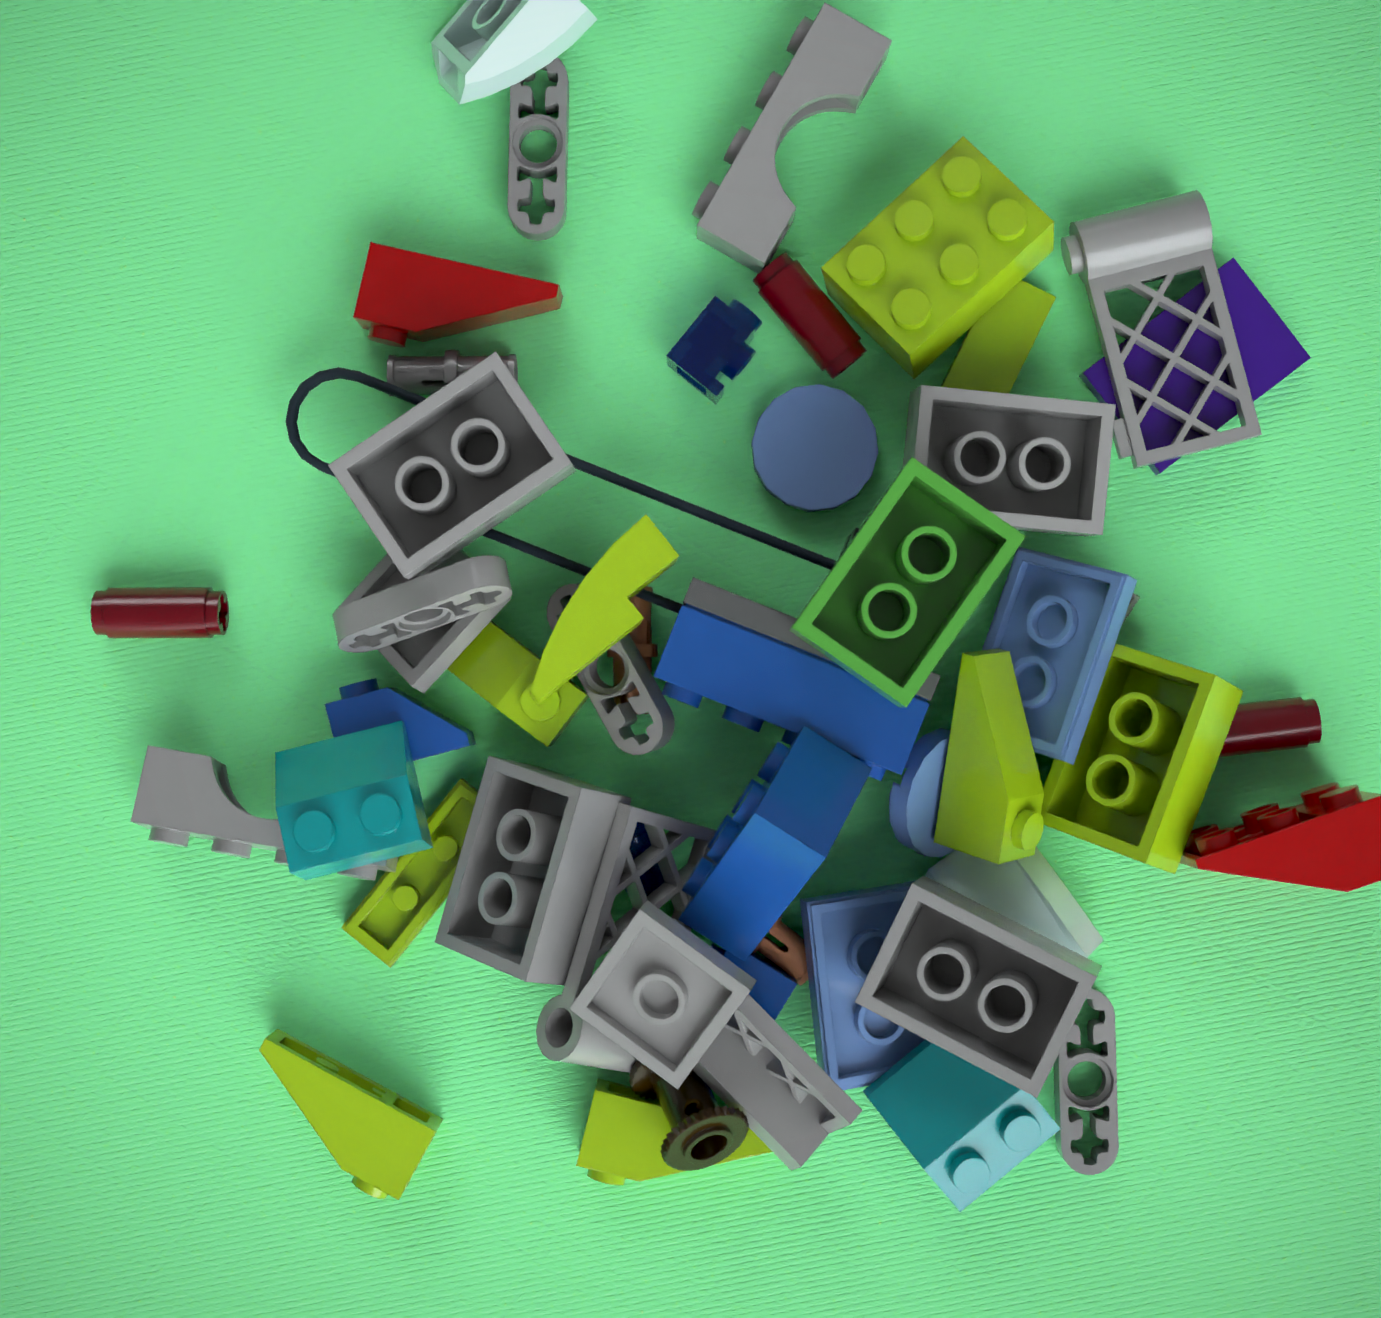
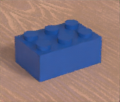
M806 726L801 729L789 748L777 742L757 774L765 782L760 784L754 779L750 780L731 811L734 813L733 817L728 814L725 816L707 845L709 850L706 856L711 858L712 862L702 857L685 882L682 891L690 895L691 898L678 920L745 962L826 859L872 768Z

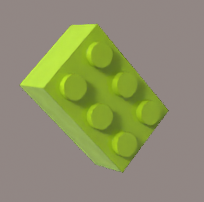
M963 136L821 267L828 295L915 379L1054 250V221Z
M1115 644L1074 765L1057 759L1053 760L1043 787L1044 798L1041 815L1044 825L1175 874L1243 691L1217 675Z

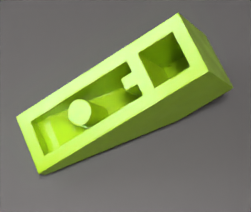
M493 621L489 622L447 668L492 706L547 747L555 743L589 698L583 689L569 680L542 703L537 705L530 696V689L541 658Z
M997 648L962 653L934 843L999 865L1035 854V848L1041 839L1044 828V820L1041 815L1044 789L1010 651Z
M276 1029L264 1039L259 1051L340 1168L354 1176L352 1183L364 1193L378 1199H385L387 1195H390L399 1200L443 1119L287 1033Z
M598 1078L576 1166L587 1168V1176L591 1179L610 1185H624L626 1178L640 1182L685 1172L671 1168L662 1158L660 1152L662 1150V1140L667 1138L666 1134L671 1132V1127L658 1098L654 1100L651 1098L645 1099V1097H640L639 1094L636 1095L630 1086ZM748 1127V1133L742 1144L731 1155L716 1164L766 1154L772 1151Z

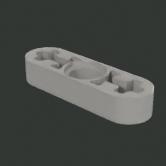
M559 58L554 59L547 66L540 69L547 71L549 81L557 82V86H549L545 91L546 114L550 115L558 112L557 119L543 114H534L535 100L530 86L523 85V83L533 81L535 73L521 82L510 86L508 213L517 232L523 237L535 241H542L555 236L561 230L566 220L569 81L566 68ZM522 111L532 114L521 118ZM535 130L549 132L557 141L554 155L542 163L531 162L521 153V143L524 137ZM521 173L533 178H547L557 174L556 182L543 179L545 203L547 206L555 208L554 212L543 214L541 224H531L528 213L520 212L521 206L531 205L533 191L530 178L519 181Z
M493 555L467 558L339 607L333 613L339 648L353 653L377 650L504 603L512 596L506 561L499 556Z
M581 583L564 585L551 596L547 606V619L552 631L562 611ZM628 634L609 649L619 654L624 662V677L618 685L610 686L600 679L597 672L598 658L578 673L577 676L616 746L628 754L642 755L665 746L673 735L675 722L670 706L630 634ZM637 688L639 695L627 698L629 702L616 705L614 697L625 695ZM636 713L638 715L649 713L653 723L646 728L647 735L640 734L635 736L632 732L630 725L637 721Z
M1092 987L1086 999L1090 1007L1099 1011V1018L1088 1021L1087 1036L1088 1041L1093 1045L1101 1043L1102 1049L1100 1052L1089 1048H1076L1067 1052L1068 1042L1081 1045L1080 1028L1074 1022L1054 1063L1055 1122L1061 1128L1055 1133L1057 1150L1073 1170L1085 1175H1095L1107 1170L1114 1163L1119 1148L1115 1012L1109 999ZM1085 1061L1097 1064L1102 1072V1083L1099 1089L1089 1096H1078L1072 1093L1068 1086V1075L1071 1069L1076 1064ZM1070 1106L1086 1111L1103 1107L1102 1115L1090 1112L1091 1131L1097 1138L1103 1139L1102 1145L1092 1147L1091 1157L1084 1159L1081 1152L1076 1147L1071 1146L1072 1140L1082 1138L1083 1118L1078 1113L1069 1115L1068 1109Z

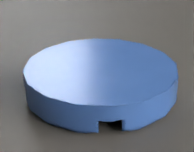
M821 384L795 387L775 398L759 417L751 444L754 470L766 491L785 505L806 512L833 510L855 498L871 478L878 455L876 428L864 406L845 391Z
M936 729L923 735L913 745L905 765L907 770L903 775L901 785L893 782L889 795V819L896 839L905 847L928 857H943L955 851L954 849L934 843L950 729Z

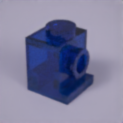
M714 296L666 355L667 366L716 405L724 396L725 386L719 382L720 379L725 375L730 380H735L755 355L756 350L749 346V344L754 339V333L762 325V321L739 301L733 299L729 305H726L718 297Z

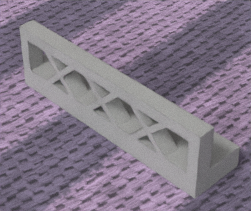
M749 994L692 1069L728 1107L733 1106L734 1109L739 1108L740 1111H743L748 1119L749 1128L791 1171L802 1167L829 1133L851 1125L862 1112V1109Z

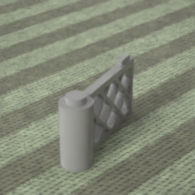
M1198 190L1071 222L1069 236L1061 238V252L1068 274L1078 273L1080 279L1085 284L1120 414V419L1114 420L1113 439L1118 458L1122 459L1131 456L1134 469L1262 435L1212 250L1213 235L1209 212ZM1199 269L1206 296L1196 313H1193L1165 297L1164 293L1175 275ZM1163 279L1157 291L1144 284ZM1128 288L1150 301L1134 330L1111 317L1105 293ZM1157 306L1189 324L1173 352L1141 335L1142 330ZM1208 308H1210L1214 324L1203 319ZM1196 328L1219 342L1222 358L1212 375L1180 357ZM1116 334L1128 339L1121 352ZM1134 344L1166 362L1150 391L1127 379L1123 363ZM1173 367L1205 385L1189 414L1157 396ZM1225 368L1230 386L1219 380ZM1212 390L1235 402L1241 427L1219 432L1196 419ZM1132 394L1143 400L1137 413ZM1151 405L1183 423L1170 445L1146 451L1140 423ZM1190 428L1203 435V437L1183 441Z
M619 802L562 995L550 999L543 1007L538 1018L536 1029L537 1044L542 1054L549 1060L627 1073L631 1072L637 1059L569 1008L590 980L596 960L607 951L609 953L646 900L660 908L671 899L674 908L671 918H675L679 924L691 932L692 928L678 920L691 898L690 895L682 891V888L702 857L712 862V859L706 856L709 850L707 845L716 830ZM641 822L644 823L651 846L633 860L629 848L636 824ZM689 836L694 837L688 863L680 870H677L671 851ZM658 862L664 883L646 896L640 876ZM626 888L633 908L614 923L611 909L615 896Z

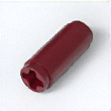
M787 252L773 260L753 279L754 284L759 288L758 294L822 371L826 370L832 379L845 371L867 351L861 344V337L798 260L793 261Z
M211 587L108 588L106 591H96L91 602L93 630L96 635H107L109 638H212L214 635H225L228 628L229 604L225 591H214Z
M1301 697L1239 704L1219 757L1306 748L1308 744L1319 743L1322 735V725L1316 701L1314 699L1303 700Z

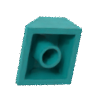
M403 721L275 752V804L290 874L304 880H309L433 848Z
M926 1039L863 1090L866 1097L913 1157L960 1212L1061 1129L1034 1096Z

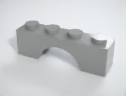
M824 3L814 21L806 16L802 19L787 47V51L794 55L783 76L773 71L767 79L755 106L763 110L751 131L743 126L738 130L724 157V161L731 164V167L720 186L712 181L708 183L693 210L692 215L700 219L697 224L698 240L758 274L769 265L792 225L796 211L795 205L784 192L776 172L775 155L780 143L794 126L813 115L824 112L856 113L886 61L892 40L827 3Z
M148 745L131 822L151 829L148 840L179 847H187L189 837L213 840L212 852L241 858H250L252 848L275 851L274 862L288 866L278 819H265L253 816L240 805L230 787L226 765L211 756ZM398 857L340 871L337 874L375 881L377 870L396 872Z

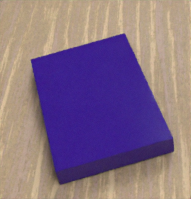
M1233 257L1218 269L1254 402L1311 357ZM1203 281L1178 299L1176 303L1196 313L1206 296ZM1208 308L1203 319L1214 324L1210 308ZM1164 310L1145 325L1141 335L1173 352L1189 324ZM1196 328L1180 357L1212 375L1222 358V353L1218 340ZM1128 339L1119 345L1120 352ZM1134 344L1123 364L1127 379L1150 391L1166 362ZM1103 357L1079 375V377L1099 403L1116 404L1114 418L1116 420L1120 419V414L1105 357ZM1173 367L1157 396L1189 414L1205 385ZM1225 368L1219 380L1230 386ZM1212 390L1196 419L1217 430L1238 414L1235 402ZM1132 394L1137 413L1143 400ZM1151 405L1140 423L1146 451L1170 445L1183 423ZM1190 428L1183 441L1203 437V435ZM1181 457L1148 466L1155 475H1158Z

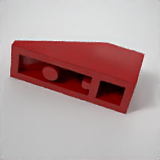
M370 242L353 318L363 329L369 330L368 339L381 344L403 348L406 345L407 338L427 342L558 310L561 307L563 295L558 284Z

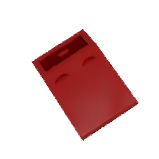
M1338 782L1314 787L1300 794L1303 800L1302 804L1279 809L1278 803L1267 804L1242 813L1240 816L1243 824L1219 830L1217 824H1211L1191 830L1180 863L1200 870L1344 892L1381 881V794L1360 791L1358 785L1340 788Z

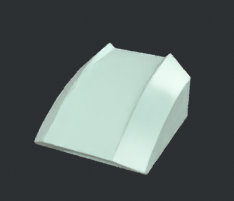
M467 0L431 42L439 84L459 105L490 96L521 82L547 66L571 47L598 19L580 0Z
M1037 847L1033 856L999 865L955 850L930 867L925 875L1086 958L1103 941V938Z

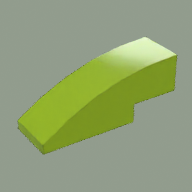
M647 514L612 544L584 577L562 611L544 648L530 689V696L537 705L637 628L643 621L644 617L630 599L671 568L679 557V554Z

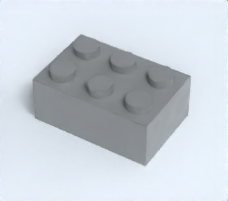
M496 351L328 465L400 573L409 580L426 574L576 472L572 462Z
M920 385L910 391L903 466L911 457L915 458L1016 530L1084 537L1103 535L1116 404Z
M488 756L435 943L525 982L565 985L618 804L620 802L630 805L632 798L540 766Z
M922 876L911 884L855 1003L1037 1098L1102 965L926 876Z

